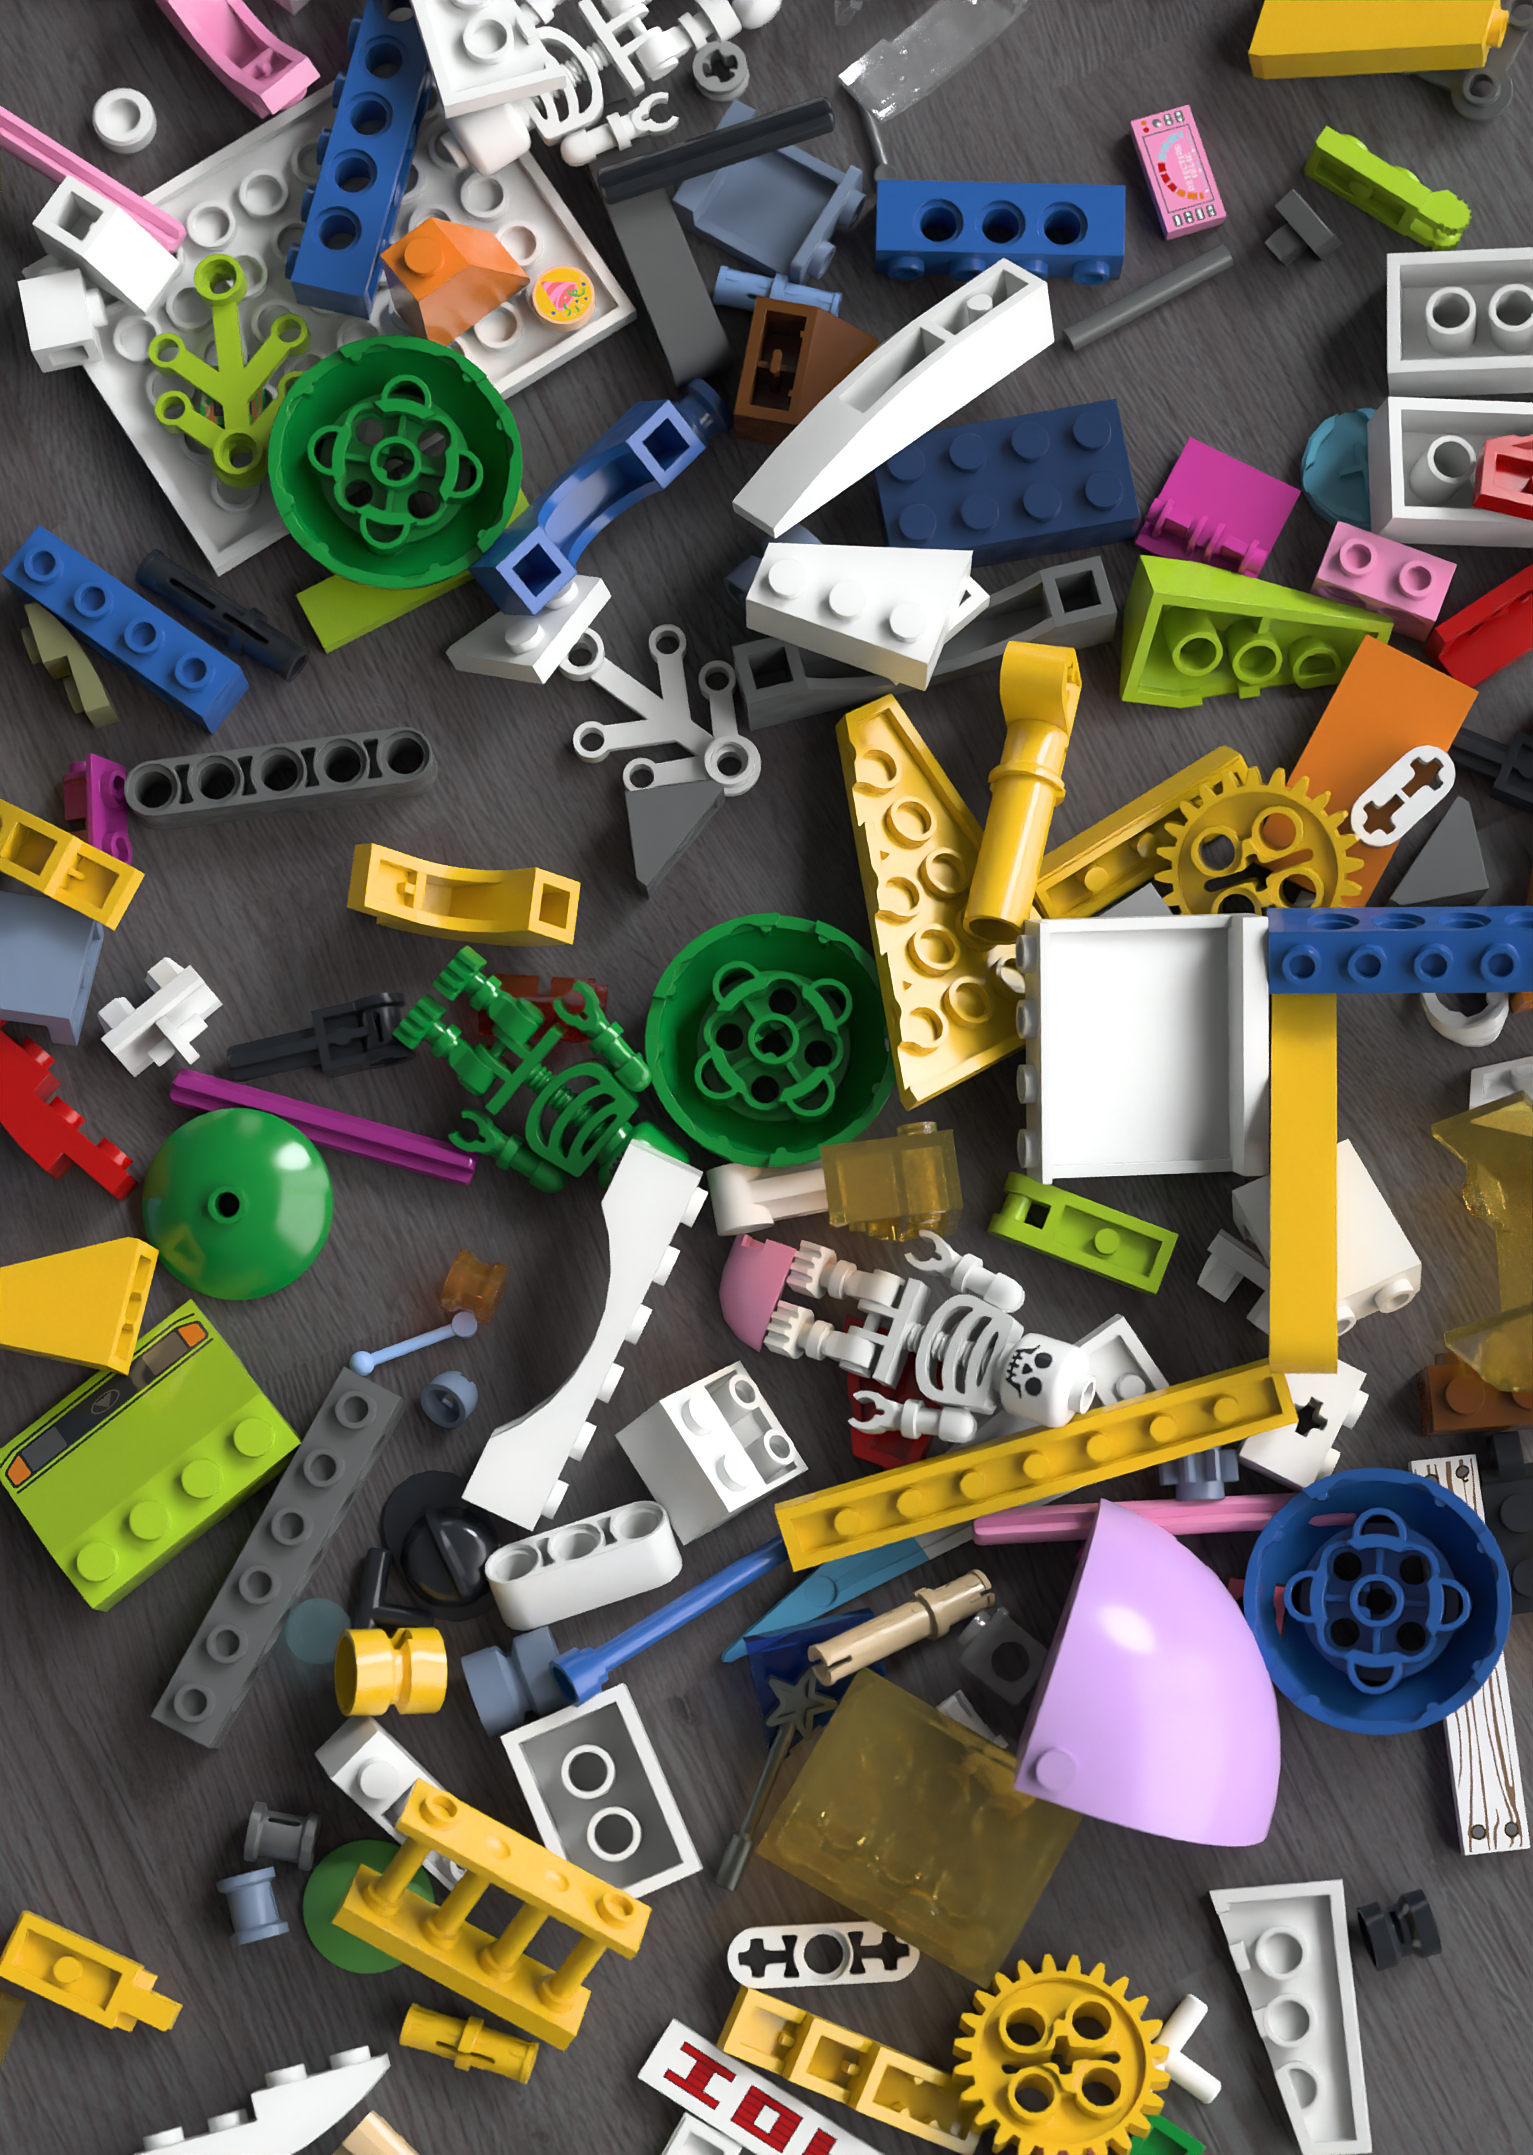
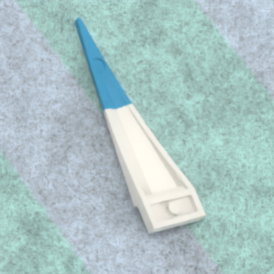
M1119 1314L1114 1315L1073 1344L1083 1349L1088 1359V1373L1096 1377L1095 1394L1087 1411L1170 1387L1125 1318ZM1001 1403L995 1408L993 1414L987 1415L977 1424V1431L971 1440L965 1443H956L946 1453L1041 1424L1009 1414ZM1079 1488L1015 1507L1042 1506ZM971 1520L820 1564L723 1651L721 1660L723 1662H733L870 1589L973 1539Z

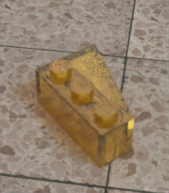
M919 1122L898 1127L897 1137L820 1146L830 1225L840 1227L849 1224L850 1231L857 1233L866 1231L865 1223H867L868 1236L890 1243L920 1240L922 1238L919 1236L918 1231L921 1230L931 1231L939 1237L956 1235L963 1211V1202L952 1129L937 1131L935 1122Z

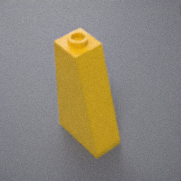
M1265 0L1248 55L1253 77L1265 80L1484 68L1489 48H1500L1503 42L1509 11L1501 10L1500 0Z

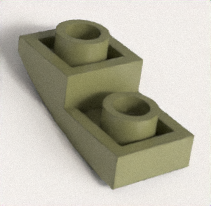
M33 602L24 605L31 626L22 628L21 634L32 664L42 662L54 680L73 674L63 678L71 706L75 714L85 711L96 729L119 722L120 720L101 678L69 631L39 603Z

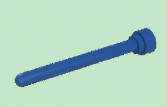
M782 1533L593 1650L587 1646L582 1650H578L573 1647L549 1662L550 1673L561 1694L572 1706H581L601 1693V1684L608 1681V1672L790 1559Z

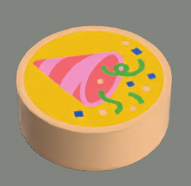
M559 265L549 268L538 277L533 287L532 298L535 313L546 327L554 331L570 332L584 326L594 313L596 300L593 284L590 278L576 267Z

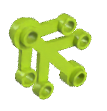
M213 254L204 258L197 265L193 280L202 301L212 308L219 372L189 352L182 339L173 333H162L156 336L149 345L148 355L159 373L165 376H180L196 389L201 390L222 405L225 430L196 412L188 396L181 391L172 390L163 393L157 399L154 410L157 419L166 431L174 434L184 432L211 452V467L216 477L223 484L234 489H248L260 484L269 475L268 449L273 422L287 392L304 372L292 371L280 379L277 387L278 396L252 425L249 403L288 356L296 357L307 351L311 344V333L301 316L293 313L279 316L271 326L269 338L244 367L238 304L246 295L247 279L236 259L226 254ZM219 282H233V287L222 294L213 293L215 286ZM298 328L301 330L299 338L295 341L284 342L281 340L282 334L287 329ZM175 347L179 349L178 355L172 361L163 362L159 360L161 352L166 348ZM171 406H185L183 415L178 419L165 418L166 412ZM239 454H253V460L249 465L243 468L233 466L234 459Z

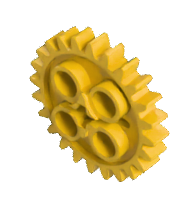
M1251 766L1248 769L1244 785H1240L1235 775L1231 771H1227L1222 774L1223 792L1220 794L1207 782L1198 786L1200 796L1204 802L1202 806L1188 799L1180 802L1179 807L1188 821L1186 824L1179 821H1168L1164 828L1178 840L1176 844L1161 845L1156 850L1158 855L1172 861V867L1161 870L1154 876L1157 881L1173 884L1174 891L1168 893L1162 899L1167 906L1179 905L1182 911L1180 915L1224 914V899L1231 894H1241L1249 898L1255 907V914L1266 916L1267 908H1349L1341 901L1342 896L1360 895L1362 887L1355 882L1347 880V873L1361 869L1364 866V860L1346 857L1345 850L1360 839L1359 835L1339 834L1337 827L1345 820L1348 813L1346 810L1329 816L1323 809L1331 796L1328 790L1319 794L1313 800L1306 796L1309 777L1303 776L1291 789L1285 787L1284 768H1277L1271 776L1269 783H1263L1258 767ZM1281 813L1292 819L1296 828V836L1292 844L1279 847L1271 844L1266 839L1263 833V823L1268 815ZM1219 833L1232 841L1235 848V856L1230 865L1220 867L1213 865L1206 859L1203 854V843L1207 835ZM1306 848L1311 849L1314 854L1311 860L1276 869L1266 878V886H1262L1257 877H1251L1213 892L1205 888V883L1208 880L1244 870L1252 863V854H1257L1258 860L1261 863L1274 861ZM1292 874H1302L1310 878L1316 887L1315 902L1303 907L1290 903L1283 893L1285 878Z
M1045 1954L1041 1971L1037 1974H1034L1029 1965L1022 1959L1017 1963L1015 1983H1012L1000 1972L994 1974L992 1987L996 1997L980 1990L976 1991L973 2005L980 2015L963 2013L959 2028L972 2038L955 2039L952 2052L953 2055L969 2061L954 2067L952 2080L959 2084L972 2085V2087L961 2094L959 2100L960 2109L977 2107L981 2109L974 2120L972 2130L976 2134L994 2127L997 2133L992 2151L996 2154L1012 2143L1018 2147L1017 2155H1107L1108 2146L1119 2155H1129L1132 2145L1126 2132L1142 2139L1148 2136L1151 2125L1142 2113L1160 2115L1164 2101L1151 2091L1167 2089L1170 2081V2074L1153 2067L1167 2061L1170 2053L1169 2047L1161 2044H1150V2041L1160 2034L1163 2024L1161 2020L1141 2021L1140 2019L1148 2004V1998L1142 1996L1128 2002L1124 1998L1129 1979L1125 1976L1111 1986L1103 1983L1105 1964L1101 1962L1092 1970L1089 1976L1081 1974L1078 1955H1072L1066 1971H1057L1051 1955ZM1092 2017L1104 2026L1106 2035L1101 2039L1087 2040L1077 2034L1072 2022L1077 2018ZM1016 2023H1026L1035 2028L1041 2040L1029 2047L1019 2046L1008 2037L1006 2029ZM1053 2054H1062L1065 2065H1072L1070 2074H1059L1057 2064L1050 2063ZM1115 2054L1119 2057L1120 2062L1112 2064L1099 2059L1105 2055ZM1009 2064L1013 2067L1024 2069H1021L1016 2074H1006L1002 2071V2066ZM1101 2082L1109 2086L1114 2092L1116 2101L1112 2105L1105 2107L1095 2106L1084 2097L1081 2088L1087 2083ZM1022 2089H1037L1047 2097L1050 2107L1040 2113H1030L1018 2105L1014 2095Z

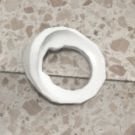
M1508 992L1487 993L1486 1001L1488 1006L1481 1013L1468 1018L1460 1012L1449 1011L1439 1002L1435 993H1420L1421 1004L1431 1025L1444 1037L1463 1046L1483 1047L1494 1042L1499 1036L1509 1012Z

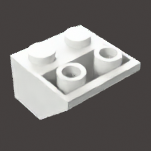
M740 1361L658 1401L615 1435L656 1502L665 1509L669 1522L683 1545L723 1525L808 1470L793 1442L785 1433L761 1395L757 1385L753 1382Z

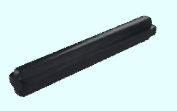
M819 96L601 168L597 172L599 189L605 202L613 205L830 133L835 129V115L827 97Z

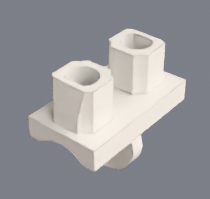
M163 958L147 971V976L144 979L155 993L136 1010L125 997L115 998L98 1012L97 1017L106 1033L101 1040L134 1078L153 1062L160 1067L178 1051L190 1065L200 1057L189 1042L208 1027L203 1020L223 1004L191 965L184 969L170 958Z
M1221 1229L1207 1249L1212 1254L1206 1261L1197 1284L1217 1299L1226 1302L1244 1276L1265 1291L1246 1318L1270 1336V1268L1262 1256ZM1250 1234L1247 1239L1256 1244Z

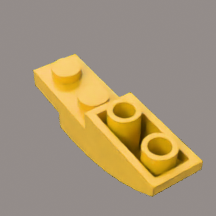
M0 799V872L115 931L145 874L83 842L74 835Z

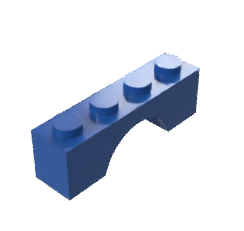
M669 399L636 402L503 531L495 544L478 561L470 566L468 571L504 615L535 616L578 574L576 564L579 556L590 541L607 524L638 501L665 489L706 447Z

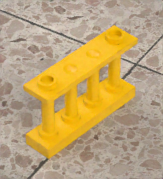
M418 1778L411 1788L394 1828L407 1835V1839L382 1875L362 1863L360 1864L348 1883L332 1923L564 2052L577 2034L591 1993L590 1990L581 1986V1983L607 1947L632 1960L638 1951L652 1908L634 1899L627 1892L616 1889L457 1800L450 1793L441 1791ZM431 1850L466 1868V1871L441 1907L406 1888ZM490 1882L525 1901L499 1940L464 1921ZM549 1915L583 1933V1936L557 1972L522 1953Z

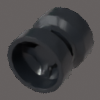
M1422 1889L1401 1894L1397 1903L1383 1906L1378 1902H1373L1356 1908L1363 1941L1372 1965L1377 1972L1396 1967L1402 1957L1412 1954L1423 1959L1442 1953L1441 1940L1434 1915Z

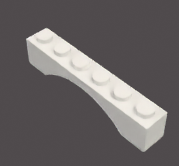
M635 1139L631 1140L601 1203L609 1233L611 1274L606 1308L595 1339L578 1367L552 1395L523 1416L494 1429L461 1498L530 1531H533L540 1515L551 1520L553 1519L569 1485L558 1479L568 1456L579 1462L581 1461L597 1427L585 1421L596 1398L606 1403L609 1402L624 1370V1367L613 1363L624 1340L636 1345L652 1312V1309L641 1304L652 1281L664 1286L680 1253V1250L669 1246L680 1222L692 1228L708 1192L697 1187L703 1171Z

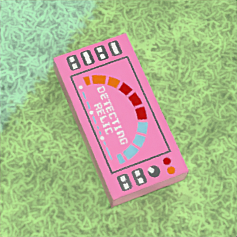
M1189 105L1131 121L1129 132L1166 241L1224 224L1226 213Z

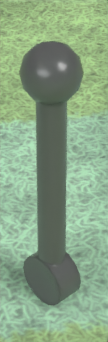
M854 70L848 74L846 86L850 92L855 94L877 167L874 172V183L877 187V180H898V171L893 165L888 164L867 94L870 84L869 77L862 70Z

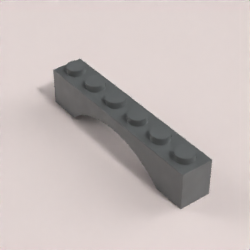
M1101 556L1039 570L1023 580L989 595V606L943 645L927 687L1001 669L1003 655L1009 641L1072 647L1075 650L1114 641L1117 610ZM775 637L732 646L734 671L750 731L877 700L890 693L897 695L917 690V688L903 683L895 685L889 678Z

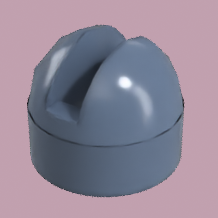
M445 1371L441 1373L421 1393L423 1410L433 1422L442 1427L456 1428L460 1426L472 1414L477 1405L479 1395L473 1381L469 1383L462 1376L463 1373L459 1371ZM448 1394L457 1401L455 1405L445 1399Z

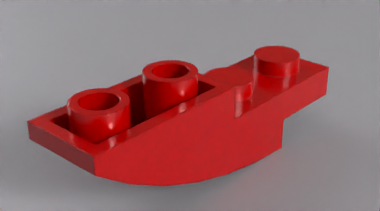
M0 1019V1123L20 1147L57 1181L74 1163H77L119 1201L123 1202L139 1184L125 1171L133 1161L105 1136L97 1145H94L80 1133L78 1129L86 1120L60 1097L56 1096L49 1105L46 1103L62 1084L48 1071L56 1060L28 1036L18 1045L1 1030L9 1020Z

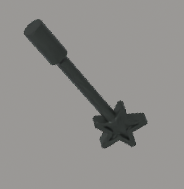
M807 1664L793 1683L773 1675L767 1676L766 1681L779 1700L766 1714L764 1722L769 1727L779 1724L780 1726L740 1827L732 1832L713 1879L715 1884L731 1891L738 1890L757 1842L754 1836L796 1728H798L804 1740L809 1741L812 1738L813 1715L837 1708V1702L833 1697L815 1691L816 1676L811 1668L812 1664Z

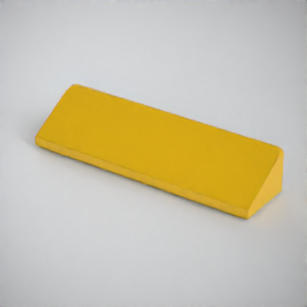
M1228 746L1218 747L1043 856L1032 903L1042 919L1088 918L1148 881L1157 872L1172 866V861L1156 853L1159 846L1176 844L1178 840L1164 828L1165 824L1168 821H1179L1186 824L1188 819L1179 807L1180 802L1188 799L1202 806L1204 802L1200 796L1198 786L1207 782L1220 794L1223 792L1222 774L1227 771H1231L1239 784L1244 785L1246 783L1248 767L1242 755ZM1214 833L1207 835V837L1204 839L1203 846L1212 841L1213 839L1217 838L1221 834Z

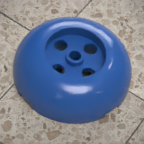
M1360 1468L1329 1475L1302 1489L1275 1516H1272L1264 1527L1252 1551L1245 1576V1620L1254 1635L1272 1681L1294 1705L1305 1713L1335 1728L1354 1733L1369 1735L1406 1733L1439 1722L1456 1712L1483 1687L1491 1676L1502 1655L1510 1628L1512 1600L1509 1574L1500 1548L1487 1525L1464 1500L1448 1488L1426 1477L1398 1469ZM1334 1513L1357 1514L1356 1521L1348 1525L1314 1526L1309 1523L1312 1517ZM1342 1553H1354L1362 1562L1360 1575L1352 1581L1341 1580L1334 1572V1562ZM1409 1556L1421 1557L1428 1565V1576L1420 1584H1408L1400 1576L1401 1563ZM1275 1586L1285 1588L1283 1594L1285 1610L1281 1636L1276 1624L1277 1613L1274 1607ZM1376 1589H1385L1386 1593L1392 1597V1606L1389 1610H1385L1386 1613L1375 1614L1368 1606V1597ZM1341 1618L1352 1619L1359 1627V1638L1350 1647L1337 1645L1331 1636L1333 1624ZM1407 1622L1418 1623L1425 1631V1643L1417 1651H1407L1398 1643V1630Z

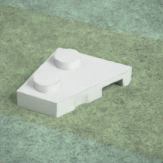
M576 575L535 616L504 615L500 610L451 645L446 654L456 670L544 684L611 598V594L601 578Z

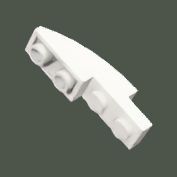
M368 2045L329 2056L332 2069L306 2075L304 2064H299L265 2074L268 2087L259 2089L251 2094L257 2118L249 2120L246 2108L207 2119L209 2132L185 2139L181 2127L165 2130L143 2137L145 2150L133 2155H292L341 2120L371 2091L391 2066L388 2053L371 2057Z

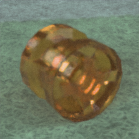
M461 1248L445 1282L439 1304L440 1308L450 1312L463 1309L471 1312L476 1322L487 1326L490 1325L504 1295L510 1276L511 1265L500 1261L492 1265L478 1260L475 1252Z

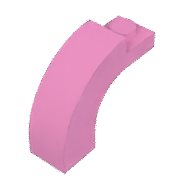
M155 0L179 34L212 73L236 98L262 119L269 113L274 115L279 110H285L296 105L305 96L307 87L320 77L307 56L275 37L255 17L242 0Z

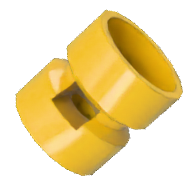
M434 1627L398 1628L393 1633L391 1639L381 1629H345L342 1631L337 1641L334 1657L335 1692L342 1714L345 1716L382 1715L387 1711L390 1704H395L400 1714L438 1712L444 1701L447 1684L446 1652L439 1630Z

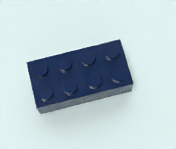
M1117 399L928 431L869 472L884 547L973 551L971 569L1135 540L1140 521V512Z

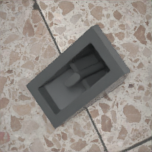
M707 780L625 792L639 893L647 899L653 896L725 803L724 787L717 781Z
M1458 795L1385 907H1456L1477 903L1485 895L1489 885L1470 803Z

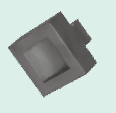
M1294 189L1275 205L1289 223L1273 233L1265 244L1285 266L1296 260L1308 245L1322 260H1325L1342 244Z

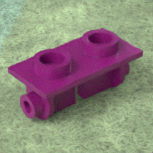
M92 753L86 754V761L70 763L69 774L63 776L65 821L70 823L85 821L86 830L68 833L130 865L132 861V847L128 839V803L124 794V785L127 778L126 766Z

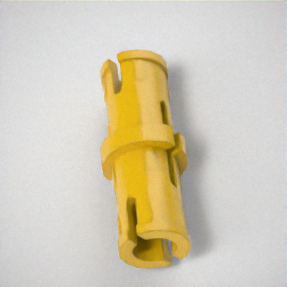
M412 2003L409 2008L399 2044L402 2046L413 2047L454 2060L455 2068L468 2071L473 2066L517 2080L523 2084H527L539 2048V2042L529 2041L485 2027L483 2019L470 2016L468 2021L421 2007L416 2003Z

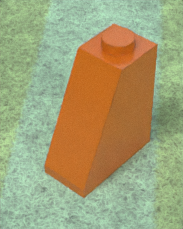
M433 217L428 218L380 254L395 311L418 338L430 340L447 346L530 283V278L492 232Z

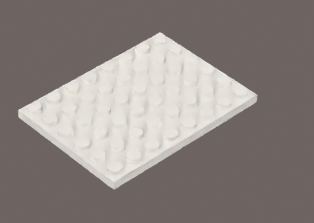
M384 64L375 69L372 75L379 78H388L395 75L401 67L395 64ZM335 81L142 197L182 223L187 231L183 243L172 255L181 263L182 269L147 317L84 277L89 289L99 288L106 311L107 325L97 327L104 360L83 364L82 367L218 577L290 532L276 507L269 475L264 481L252 488L234 489L226 486L216 477L211 467V452L184 432L174 434L166 431L155 415L154 408L157 399L163 393L172 390L181 391L186 394L195 411L200 414V391L178 375H162L151 362L148 348L156 336L162 333L176 334L182 339L189 352L209 366H218L212 308L202 301L194 285L193 277L197 265L210 255L226 254L237 260L246 276L247 292L244 299L238 304L244 365L248 364L269 338L271 326L279 316L287 313L297 314L305 320L309 328L311 344L307 351L296 357L288 356L265 384L266 408L278 396V383L285 374L292 371L305 372L325 357L338 351V348L364 338L383 335L417 337L395 311L384 269L370 320L298 304L290 280L285 279V264L289 248L293 242L301 244L306 223L301 222L303 196L308 185H317L322 167L316 163L319 138L324 128L332 129L337 109L332 107ZM434 82L390 247L428 218L433 217L492 232L530 278V283L446 346L477 365L487 375V379L496 388L503 400H506L637 319L635 307L529 150L489 176L477 173L470 163L462 169L457 167L440 140V137L449 132L444 121L443 108ZM378 120L366 121L360 125L357 132L363 135H373L381 131L385 123ZM353 177L348 179L341 189L346 192H359L367 187L370 180L364 177ZM344 233L337 234L327 241L325 247L332 250H342L351 245L355 237ZM48 254L23 269L22 273L25 279H31L38 271L50 267L73 269ZM559 265L573 266L583 271L590 278L595 293L596 304L592 317L584 326L570 332H558L546 327L535 313L532 298L533 287L538 277L549 268ZM219 282L215 286L213 293L222 294L233 287V282ZM298 328L287 329L282 334L281 340L293 342L299 338L301 330ZM175 347L166 348L161 352L159 360L163 362L172 361L178 355L179 349ZM171 406L167 410L165 418L178 419L183 415L185 406ZM374 420L362 421L356 429L358 440L366 445L378 443L384 434L382 426ZM435 431L423 433L418 440L420 451L422 452L443 439V436ZM239 454L234 459L233 466L243 468L249 465L253 460V454ZM396 459L390 460L383 469L388 473L403 462ZM362 481L351 483L345 491V497H349L368 484Z

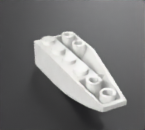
M1003 258L881 343L858 367L824 397L774 450L732 501L734 512L772 537L777 538L1054 343L1047 282Z

